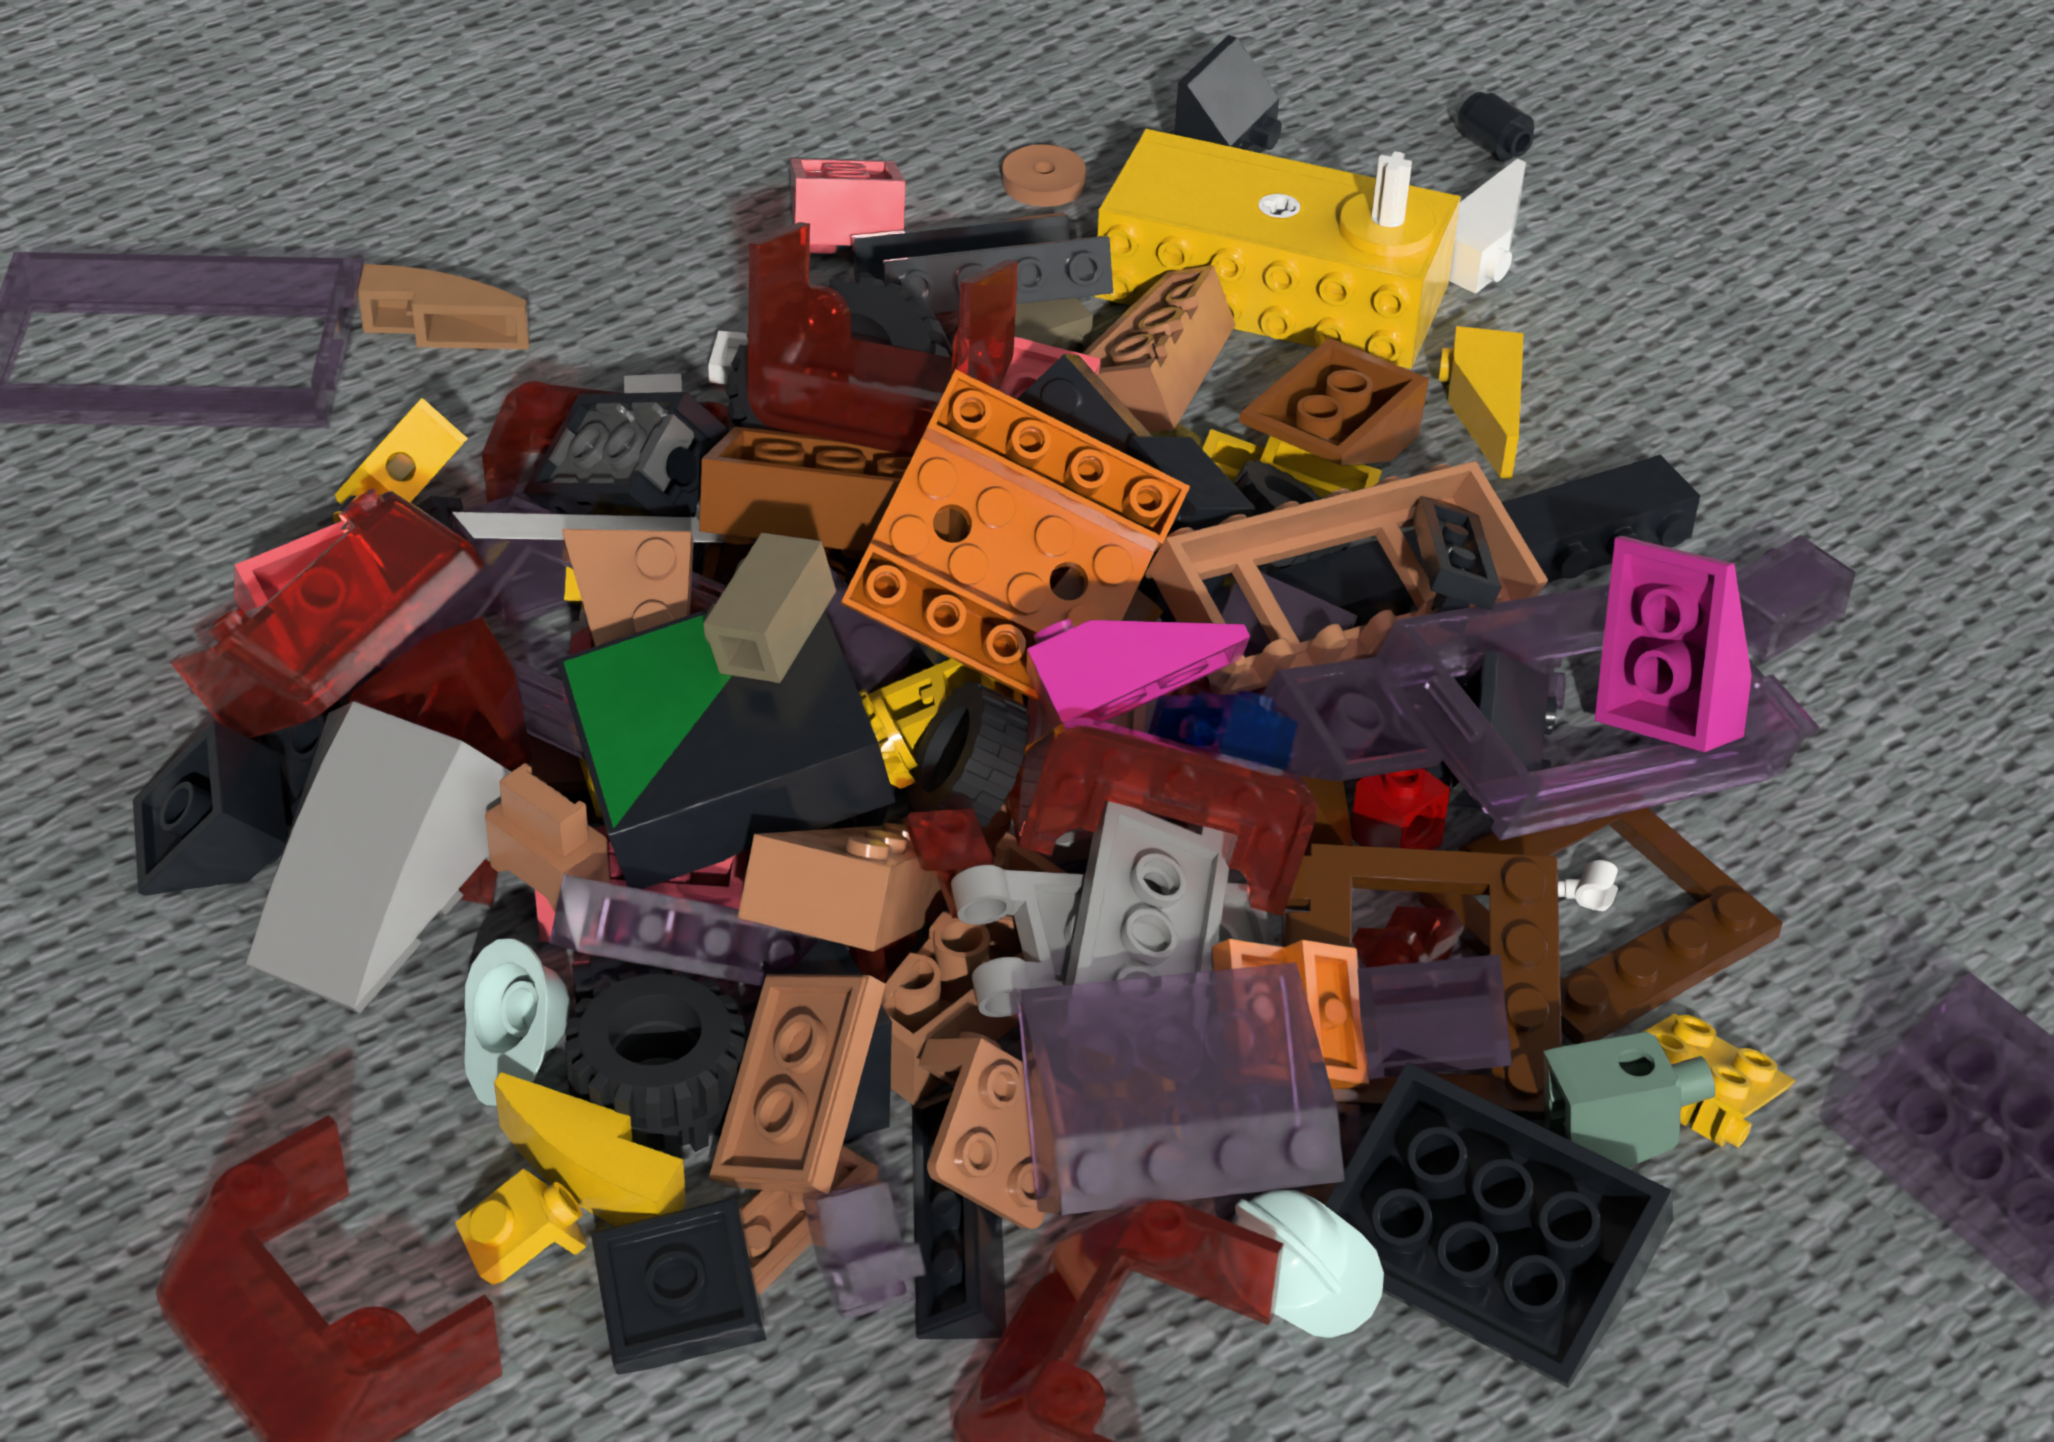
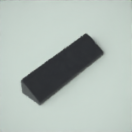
M953 1088L920 1101L914 1106L912 1105L916 1337L919 1340L1007 1337L1002 1217L933 1180L927 1170V1163L954 1090Z

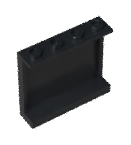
M1065 213L851 236L855 283H859L860 277L882 280L885 287L889 283L897 284L910 290L913 297L922 299L932 309L934 314L1113 293L1109 236L1070 240L1068 215Z

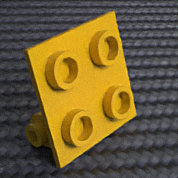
M1674 1013L1643 1031L1656 1036L1670 1064L1702 1056L1706 1060L1715 1084V1097L1681 1107L1680 1124L1686 1126L1698 1112L1691 1129L1721 1147L1728 1142L1739 1148L1746 1140L1752 1127V1123L1745 1120V1118L1789 1089L1795 1082L1794 1078L1777 1070L1776 1062L1766 1054L1754 1049H1739L1717 1037L1716 1030L1710 1024L1697 1017Z

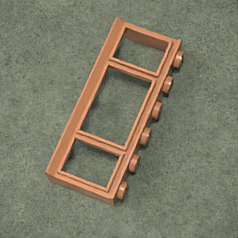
M1477 461L1450 467L1449 464H1440L1430 468L1421 475L1400 479L1399 476H1391L1379 481L1373 487L1352 492L1346 488L1331 492L1323 499L1300 505L1296 501H1290L1268 513L1248 518L1244 514H1238L1225 519L1216 526L1196 531L1190 527L1178 529L1166 536L1164 543L1159 547L1160 549L1145 573L1147 579H1154L1177 622L1215 624L1226 623L1202 580L1232 573L1271 643L1264 648L1262 653L1249 657H1244L1243 655L1240 661L1207 675L1214 701L1521 616L1548 582V579ZM1421 496L1479 515L1499 578L1501 590L1492 610L1470 604L1459 629H1454L1434 621L1435 616L1434 611L1431 610V605L1436 592L1431 591L1427 574L1400 530L1414 526L1412 516ZM1376 536L1416 604L1418 611L1395 617L1391 610H1384L1373 616L1367 625L1345 631L1342 630L1339 624H1332L1322 629L1315 639L1300 643L1257 566Z

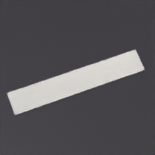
M452 512L473 538L564 540L562 529L691 531L694 542H723L719 539V534L699 532L700 517Z

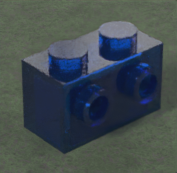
M1239 691L1237 694L1226 695L1199 692L1198 695L1162 696L1157 700L1140 759L1202 785L1281 786L1284 773L1292 760V745L1299 722L1275 712L1276 702L1272 699L1252 692Z

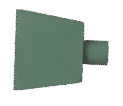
M1648 1032L1543 1051L1545 1129L1625 1168L1672 1150L1680 1142L1681 1107L1715 1097L1713 1076L1706 1060L1702 1056L1670 1064L1656 1036Z

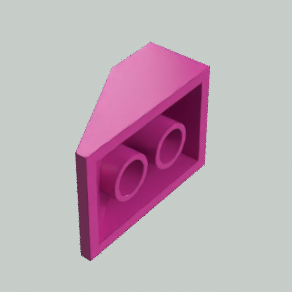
M1616 537L1614 541L1594 721L1702 752L1710 751L1744 737L1752 675L1735 564L1633 538Z
M1066 619L1052 624L1034 635L1037 644L1027 649L1026 672L1059 742L1062 743L1240 661L1250 635L1245 624L1089 620L1074 627L1071 619Z

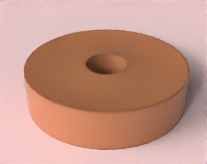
M1046 144L1030 145L1011 152L1003 161L1002 186L1009 196L1019 202L1042 207L1058 206L1075 200L1085 189L1086 165L1079 155L1069 149Z

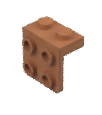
M961 1032L959 1038L927 1039L918 1066L954 1086L927 1163L930 1177L1020 1228L1035 1229L1039 1227L1044 1220L1085 1099L1053 1081L1052 1076L1045 1070L1023 1063L1004 1052L996 1041L973 1032Z

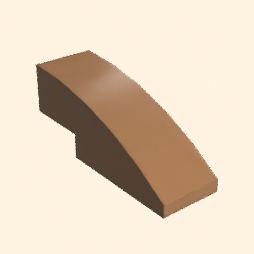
M364 264L358 287L363 333L415 334L416 347L529 349L530 336L526 300L502 289L443 272L394 265Z

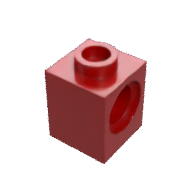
M1406 755L1398 756L1357 781L1351 824L1352 839L1360 846L1436 849L1443 842L1450 787Z

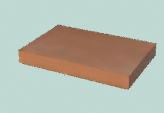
M766 975L709 1180L729 1188L829 1195L885 990V983L870 975Z

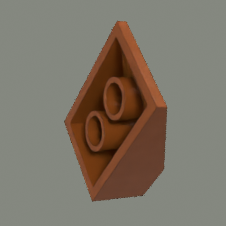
M1328 338L1242 410L1239 416V423L1340 466L1388 462L1398 456L1420 435L1429 378Z

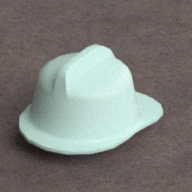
M498 939L483 948L472 963L465 984V1073L478 1100L487 1106H497L494 1081L500 1072L529 1082L534 1081L542 1061H545L552 1053L554 1047L565 1034L567 1022L570 1019L571 1000L567 986L555 971L542 965L540 959L530 946L517 939Z
M1272 1190L1255 1196L1251 1201L1241 1199L1236 1204V1214L1225 1231L1221 1254L1224 1263L1246 1294L1272 1313L1318 1337L1333 1338L1353 1332L1373 1315L1382 1298L1384 1272L1377 1251L1358 1230L1317 1199L1296 1190Z

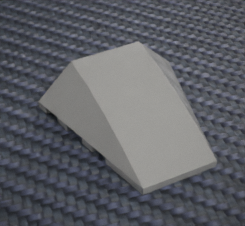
M354 701L329 712L246 964L252 969L360 1014L421 945L422 942L417 936L437 913L446 916L464 896L458 889L485 859L490 862L485 813L501 803L499 781L510 774L511 771L463 741Z

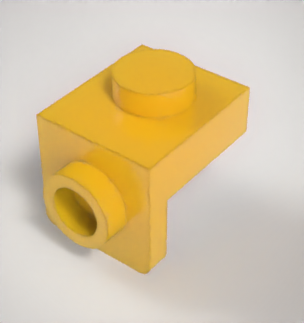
M524 1168L455 1222L479 1277L492 1285L505 1281L553 1242L573 1255L579 1254L588 1247L576 1222L582 1217V1211L570 1192L558 1182H554L550 1186Z

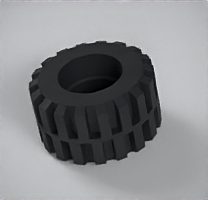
M649 968L650 974L640 976L631 971L619 975L620 982L611 984L605 981L593 988L594 999L582 998L574 1008L575 1018L568 1019L565 1029L566 1042L564 1044L569 1095L614 1110L617 1113L629 1115L631 1117L633 1143L654 1150H664L665 1154L674 1157H680V1147L690 1144L693 1151L697 1152L709 1146L708 1133L712 1132L718 1137L721 1136L746 1048L743 1016L737 1014V1004L729 994L720 995L719 985L709 979L696 982L694 973L679 970L676 975L665 974V968ZM651 1058L676 1059V1061L661 1065L638 1064L640 1061Z

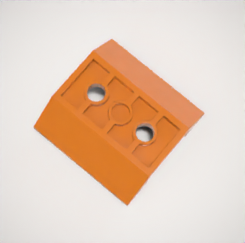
M955 369L840 604L1040 702L1026 672L1027 649L1037 644L1034 635L1044 628L1066 619H1071L1074 627L1089 620L1122 621L1154 552L1164 543L1190 486ZM947 509L957 510L962 513L968 522L969 531L967 537L956 543L946 542L939 538L933 527V519L937 513ZM1065 566L1076 569L1084 581V590L1081 597L1075 600H1063L1056 596L1050 587V575L1053 570Z

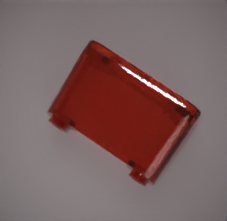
M1076 717L1063 721L1026 747L1022 767H1020L1016 776L1017 780L1007 795L1018 847L1052 856L1056 840L1067 831L1081 827L1084 830L1096 832L1105 801L1125 805L1232 834L1224 858L1228 868L1240 870L1246 877L1248 884L1246 898L1250 908L1283 916L1317 814L1314 796L1309 786L1301 777L1289 771L1091 718Z

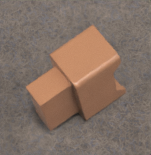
M526 763L499 781L501 803L485 813L491 867L499 873L506 870L510 871L547 898L555 913L563 919L571 920L611 891L607 838L587 824L586 805L581 801H578L576 804L570 802L561 793L555 791L551 786H547L545 782L540 781L536 776H533L531 767Z

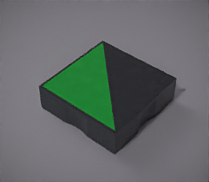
M709 609L556 660L606 830L630 893L723 862L752 847L754 834L816 830L896 802L879 743L826 611L823 612L781 683L719 673L711 646L704 634L703 623Z

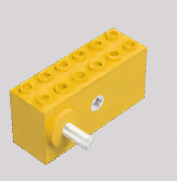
M1145 129L1099 208L1098 236H1109L1113 293L1094 295V297L1110 300L1115 303L1133 305L1168 271L1214 265L1236 324L1234 329L1312 347H1318L1325 340L1331 338L1400 367L1412 369L1449 284L1461 196L1409 185L1412 161L1404 160L1405 154L1394 151L1391 157L1380 155L1377 176L1374 178Z

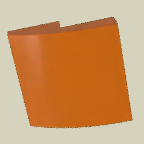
M1227 939L1212 946L1223 1084L1283 1089L1361 1088L1369 1085L1356 948L1300 940L1287 947H1278Z

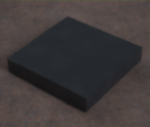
M737 1197L591 1233L612 1363L617 1375L649 1370L767 1340L741 1208Z

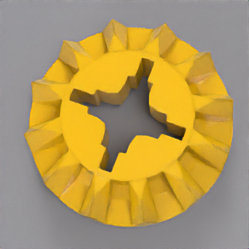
M862 689L858 693L879 743L890 784L902 789L915 783L910 770L918 766L891 713L880 695L871 699L866 689Z

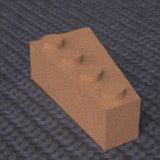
M1214 265L1168 271L1082 353L1101 358L1098 377L1148 432L1173 430L1176 428L1236 325Z
M903 817L901 824L886 823L881 826L754 834L737 918L874 952L935 922L941 913L944 912L959 840L941 836V825L910 817Z
M1008 832L1005 833L995 846V856L988 864L998 866L1003 870L1067 873ZM956 906L949 914L942 912L929 928V939L917 954L909 953L885 983L886 986L881 1005L892 1021L890 1089L913 1106L945 1082L918 1066L927 1039L959 1038L961 1032H973L997 1041L1038 1009L1028 1007L1017 1014L1004 1017L986 1016L978 1009L972 982L973 971L983 963L997 958L1015 957L1024 960L1014 915H1006L997 921L987 924L972 925L959 920Z

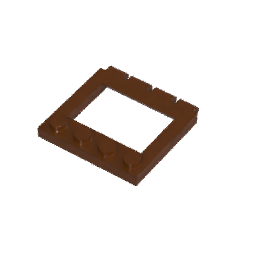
M1595 777L1558 795L1556 802L1549 800L1509 821L1507 827L1501 825L1459 847L1458 850L1462 852L1554 856L1610 826L1698 902V904L1567 977L1562 978L1560 976L1561 1033L1573 1044L1601 1040L1779 938L1783 924L1780 919L1622 785L1616 783L1607 787ZM1421 892L1420 902L1490 966V911L1475 899L1479 895Z
M1311 844L1309 856L1292 855L1284 858L1282 906L1290 910L1308 912L1291 911L1282 915L1281 947H1287L1300 940H1307L1352 948V888L1490 896L1492 1076L1432 1074L1527 1120L1545 1121L1543 1051L1562 1047L1557 856ZM1368 1070L1369 1085L1361 1088H1278V1090L1284 1095L1305 1096L1306 1108L1379 1112L1402 1071Z

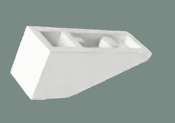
M1516 159L1460 202L1450 282L1476 294L1491 281L1498 282L1506 275L1512 261L1510 248L1520 205L1526 162Z

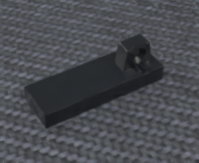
M1421 496L1412 516V521L1426 574L1429 575L1430 589L1436 592L1431 605V610L1434 611L1435 616L1434 621L1454 629H1459L1470 604L1492 610L1501 590V585L1479 515Z

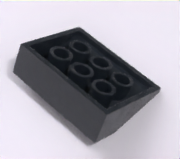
M1409 1062L1403 1068L1325 1204L1326 1207L1358 1230L1377 1251L1384 1272L1383 1293L1567 1388L1576 1378L1640 1283L1674 1220L1671 1189Z

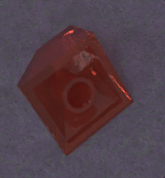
M483 617L425 637L356 689L349 699L350 702H357L463 741L509 771L520 767L524 763L529 764L532 758L514 668Z

